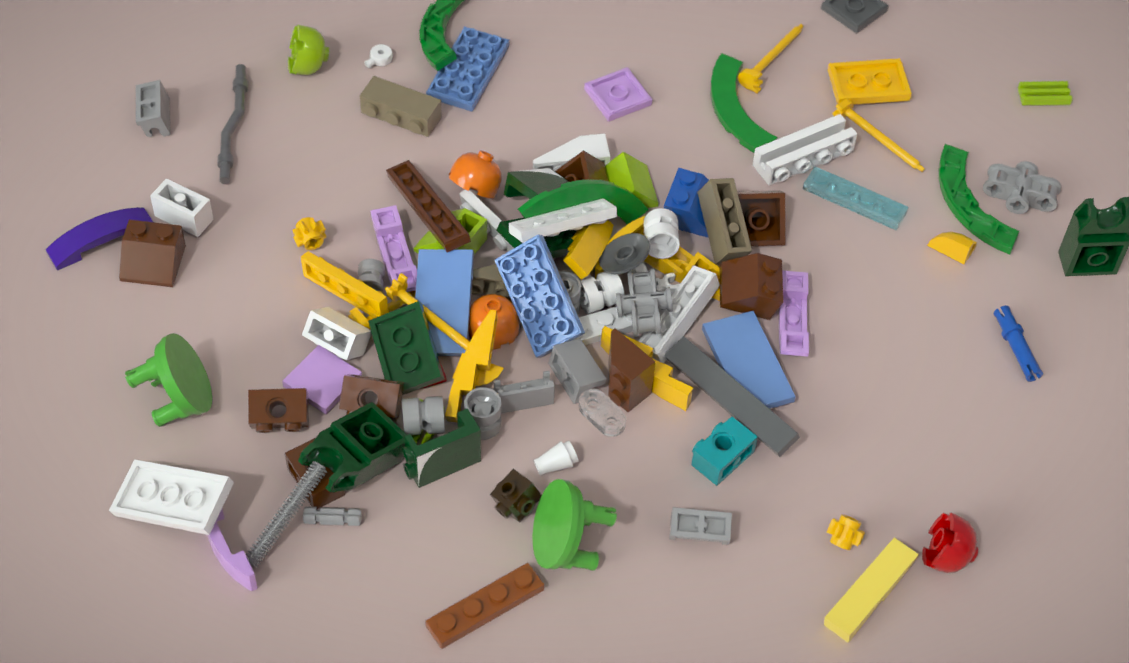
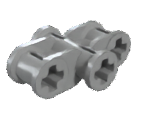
M1020 162L1016 165V168L997 163L992 164L988 168L987 174L989 177L983 185V191L990 197L1006 200L1007 209L1015 214H1023L1028 211L1029 207L1050 212L1057 207L1058 201L1056 197L1061 191V183L1057 179L1039 175L1038 167L1031 162Z
M654 268L650 269L649 272H627L630 294L621 295L616 293L618 318L623 317V314L631 313L634 337H638L641 333L650 332L662 334L659 310L667 309L669 312H673L670 287H666L664 291H657Z

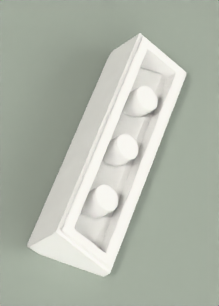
M693 266L671 295L673 312H669L667 309L660 310L659 312L662 334H657L656 332L644 333L638 340L654 348L653 359L662 363L667 360L664 355L685 335L719 288L720 284L716 273Z

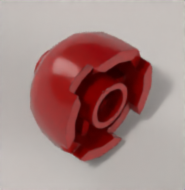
M951 512L949 515L942 513L928 532L933 535L929 549L924 546L922 549L924 565L941 572L955 573L976 559L978 555L976 532L972 525L964 518Z

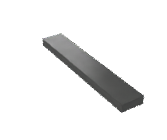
M684 336L664 355L671 364L737 421L758 436V439L779 457L800 438L794 429Z

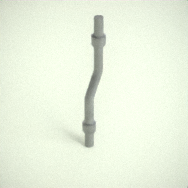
M243 64L236 66V77L233 80L235 110L221 132V148L217 166L220 168L219 181L222 184L230 182V169L233 167L231 135L245 113V93L248 91V81L246 79V67Z

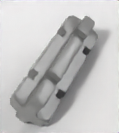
M305 507L303 511V521L305 524L320 522V525H344V523H348V526H359L362 517L361 509L349 508L348 511H345V508L321 507L320 510H317V507Z

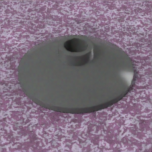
M638 233L620 236L605 247L599 258L600 266L609 274L629 272L638 267L647 258L650 252V243L644 235Z

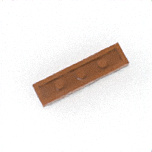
M527 562L425 620L426 627L440 648L443 649L544 591V583Z

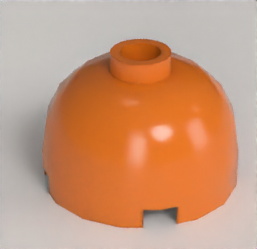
M480 150L478 154L469 152L460 156L450 170L449 179L467 191L470 188L478 191L477 195L481 197L494 198L502 181V172L499 166L492 161L494 156Z
M488 294L481 296L471 304L469 336L472 339L489 311L496 310L498 321L493 350L500 349L503 344L509 342L510 345L519 335L520 319L513 303L508 298L498 294Z

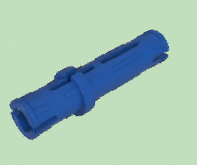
M1009 306L1000 307L1004 315L997 308L993 314L1002 329L1001 335L1005 341H1008L1028 382L1035 381L1033 373L1037 375L1038 379L1041 378L1043 372L1023 336L1024 330L1022 326L1017 324Z

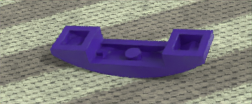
M142 207L108 212L89 219L67 231L46 248V253L58 271L81 261L80 253L124 235L129 219L153 221L145 208Z

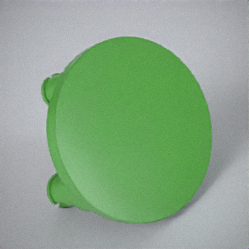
M176 333L163 337L155 347L154 356L148 358L146 363L125 372V378L132 388L155 380L151 382L153 387H157L162 383L172 402L152 410V418L158 427L179 417L184 419L194 414L201 415L209 411L212 406V390L206 370L192 346Z
M556 479L552 481L540 498L534 518L532 541L537 563L542 568L551 570L557 568L571 569L572 567L596 570L599 563L598 553L578 549L584 525L590 526L591 523L612 527L617 518L616 509L614 507L593 505L592 501L583 500L580 489L568 480Z

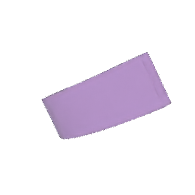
M396 205L370 210L378 246L391 286L392 280H398L400 273H403L408 277L406 292L416 290L417 268L416 265H413Z
M782 270L783 303L779 307L780 354L808 357V273Z
M221 509L210 535H208L212 550L222 567L235 581L250 591L258 589L255 574L244 551L232 555L217 524L218 521L225 519L223 509Z

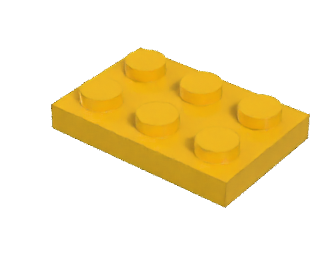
M901 58L829 63L828 74L837 104L845 99H849L854 105L910 101L912 93Z

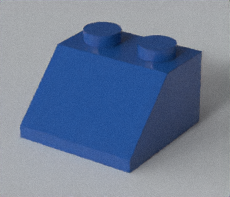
M678 168L663 209H668L677 216L679 230L708 238L697 192L709 179L704 174Z

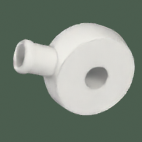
M383 44L374 46L370 51V59L365 61L366 67L371 68L373 65L386 66L390 64L393 58L391 48Z

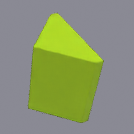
M623 151L605 165L608 182L629 190L647 208L658 207L659 203L646 164Z

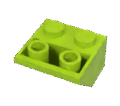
M466 208L452 211V214L469 233L471 239L470 243L454 250H473L475 255L487 240V219ZM429 230L413 250L419 254V249L444 248Z

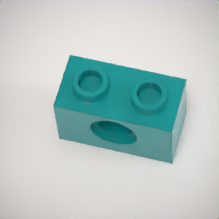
M731 416L725 423H718L707 439H701L695 444L692 449L691 465L718 486L755 452L758 436Z

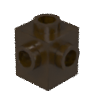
M512 469L490 493V496L497 503L494 507L497 512L506 519L511 516L519 523L533 510L542 496L533 482L515 469Z

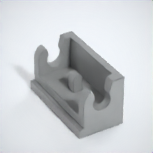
M160 80L136 85V124L141 126L145 135L150 138L152 137L151 128L159 129L163 136L170 135V98Z
M579 338L554 345L548 364L572 402L576 404L581 400L598 395L599 391L594 387L605 384L606 377L582 340Z
M544 371L542 379L500 386V379L494 380L493 390L501 398V413L554 404L555 386L553 380L550 381V371Z
M673 507L670 519L669 540L683 538L722 542V545H728L730 543L732 513Z

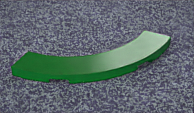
M437 0L434 4H430L421 21L419 39L427 61L436 71L441 70L457 59L455 51L446 43L445 31L451 15L464 0Z
M721 53L715 63L711 77L710 96L712 106L725 130L740 140L739 143L743 147L755 153V148L777 140V136L762 129L745 113L736 93V79L742 69L743 62Z
M945 144L939 161L938 178L942 195L949 209L957 220L974 236L995 249L1010 255L1019 230L1009 227L992 215L983 212L970 188L967 187L965 180V166L969 152Z
M587 179L561 184V187L550 192L544 191L520 206L518 211L526 219L603 198L617 207V216L628 225L641 217L648 209L641 200L623 187L608 181Z

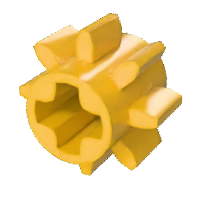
M305 217L299 220L296 228L292 230L297 246L301 247L304 245L306 250L319 248L323 244L324 239L327 238L323 222L321 220L315 222L313 217Z
M841 514L839 520L833 518L826 531L832 535L830 539L832 544L846 550H851L853 544L859 546L865 534L864 531L859 530L862 524L860 521Z

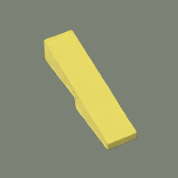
M894 537L825 616L824 626L849 643L880 602L884 601L918 558L919 554Z

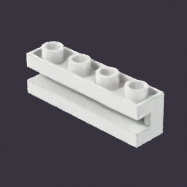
M839 114L755 148L752 166L768 186L777 182H783L789 177L805 173L809 169L820 164H826L832 159L848 155L854 150L857 133L852 127L844 130L846 120Z

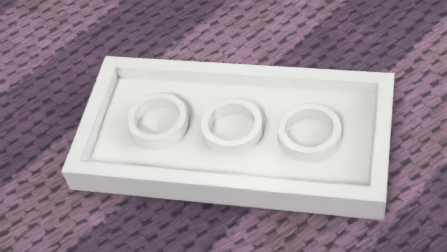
M134 460L109 511L117 517L210 535L234 482L228 476Z

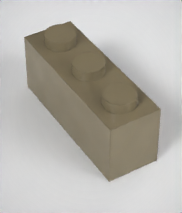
M376 76L372 77L360 94L361 113L429 137L442 117L440 99Z
M734 178L710 179L697 193L715 265H720L723 261L749 255L752 252Z

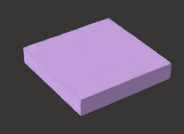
M628 67L589 81L584 86V90L608 122L652 105V98Z
M318 345L282 382L283 387L286 389L306 388L309 404L327 414L340 401L344 375L355 374L362 376V372Z

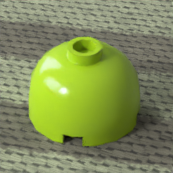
M303 25L295 26L289 49H292L291 57H288L289 73L299 75L313 74L320 69L323 61H328L329 47H325L324 37L315 28Z

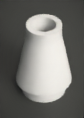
M560 441L533 461L541 476L545 473L572 468L573 464L578 462V457L570 441L565 443Z

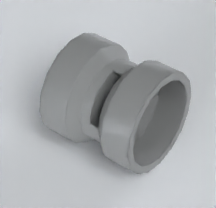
M376 259L361 261L358 266V279L376 291L382 292L385 265Z

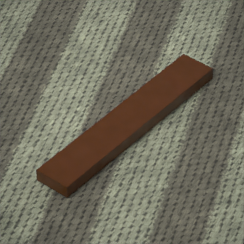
M410 160L386 170L388 178L446 252L471 242L469 233Z

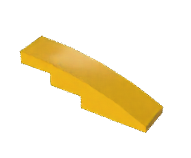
M609 219L605 223L585 225L582 229L577 230L572 237L574 241L569 246V253L563 261L581 280L590 274L610 239L614 225Z
M679 246L676 254L669 258L658 259L648 254L644 260L665 275L675 273L674 280L679 283L683 281L693 266H697L716 273L720 284V268L699 252L695 256L691 255L681 246ZM720 286L712 296L713 299L720 301Z
M496 310L489 311L472 337L461 359L451 387L445 413L448 422L457 423V413L461 411L463 396L476 389L478 370L490 371L498 321Z
M604 326L601 334V347L609 355L611 331L613 329ZM624 335L649 357H653L654 348ZM653 359L655 361L652 392L686 411L691 404L693 387L672 378L673 367Z

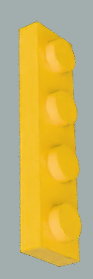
M309 251L301 256L304 277L373 318L389 313L387 296L381 291H376L362 280L352 277L343 269L333 266L324 258L318 257Z

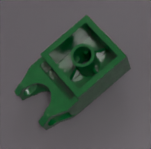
M1129 197L1120 198L1114 205L1105 209H1097L1094 205V198H1088L1074 210L1058 251L1065 277L1117 275L1129 248Z
M370 402L331 423L330 427L319 432L314 441L301 451L298 462L304 466L314 465L312 462H317L332 470L334 474L329 477V483L325 487L329 492L352 490L402 461L404 457L402 448L405 447L404 436L407 434L373 402Z

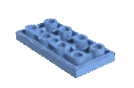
M464 26L451 48L455 51L457 59L437 72L426 91V95L440 99L442 103L473 112L509 47V39Z
M538 234L495 259V263L536 358H541L552 352L554 345L572 341L585 334L543 235Z
M419 249L415 299L469 340L474 263L473 250H452L446 252L444 249ZM428 321L438 356H461L462 353H465V349Z
M754 311L702 325V331L719 367L765 406L771 409L795 401L796 396Z

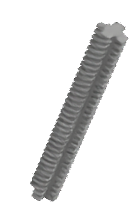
M312 462L314 465H310L312 468H308L309 471H306L305 477H301L303 479L299 480L301 483H297L298 486H295L294 492H290L292 495H288L289 498H286L285 504L279 507L280 510H277L278 514L275 513L276 517H272L274 520L271 519V523L268 522L269 526H266L267 529H263L265 532H261L263 535H259L260 538H257L256 544H252L254 548L250 547L251 550H248L249 554L246 553L249 563L258 568L257 564H260L259 561H263L261 557L265 558L263 554L267 555L265 551L269 552L268 548L271 549L270 545L274 546L272 542L276 543L275 539L278 540L277 536L280 537L279 533H283L281 530H285L284 527L287 528L286 524H289L287 520L292 521L290 517L294 518L292 514L296 515L294 512H298L296 508L300 509L299 505L303 506L301 502L305 503L303 500H307L305 496L309 497L308 493L311 494L310 490L314 491L312 487L316 488L314 484L318 485L316 481L320 482L319 478L322 479L321 475H325L323 472L327 473L324 466L317 462Z

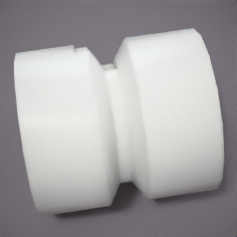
M663 208L650 211L645 216L643 223L644 236L650 243L649 255L658 259L669 258L676 254L680 245L677 216L672 211Z
M602 272L597 275L596 279L590 276L580 280V305L586 314L602 310L604 304L608 307L617 305L616 293L625 295L618 274Z

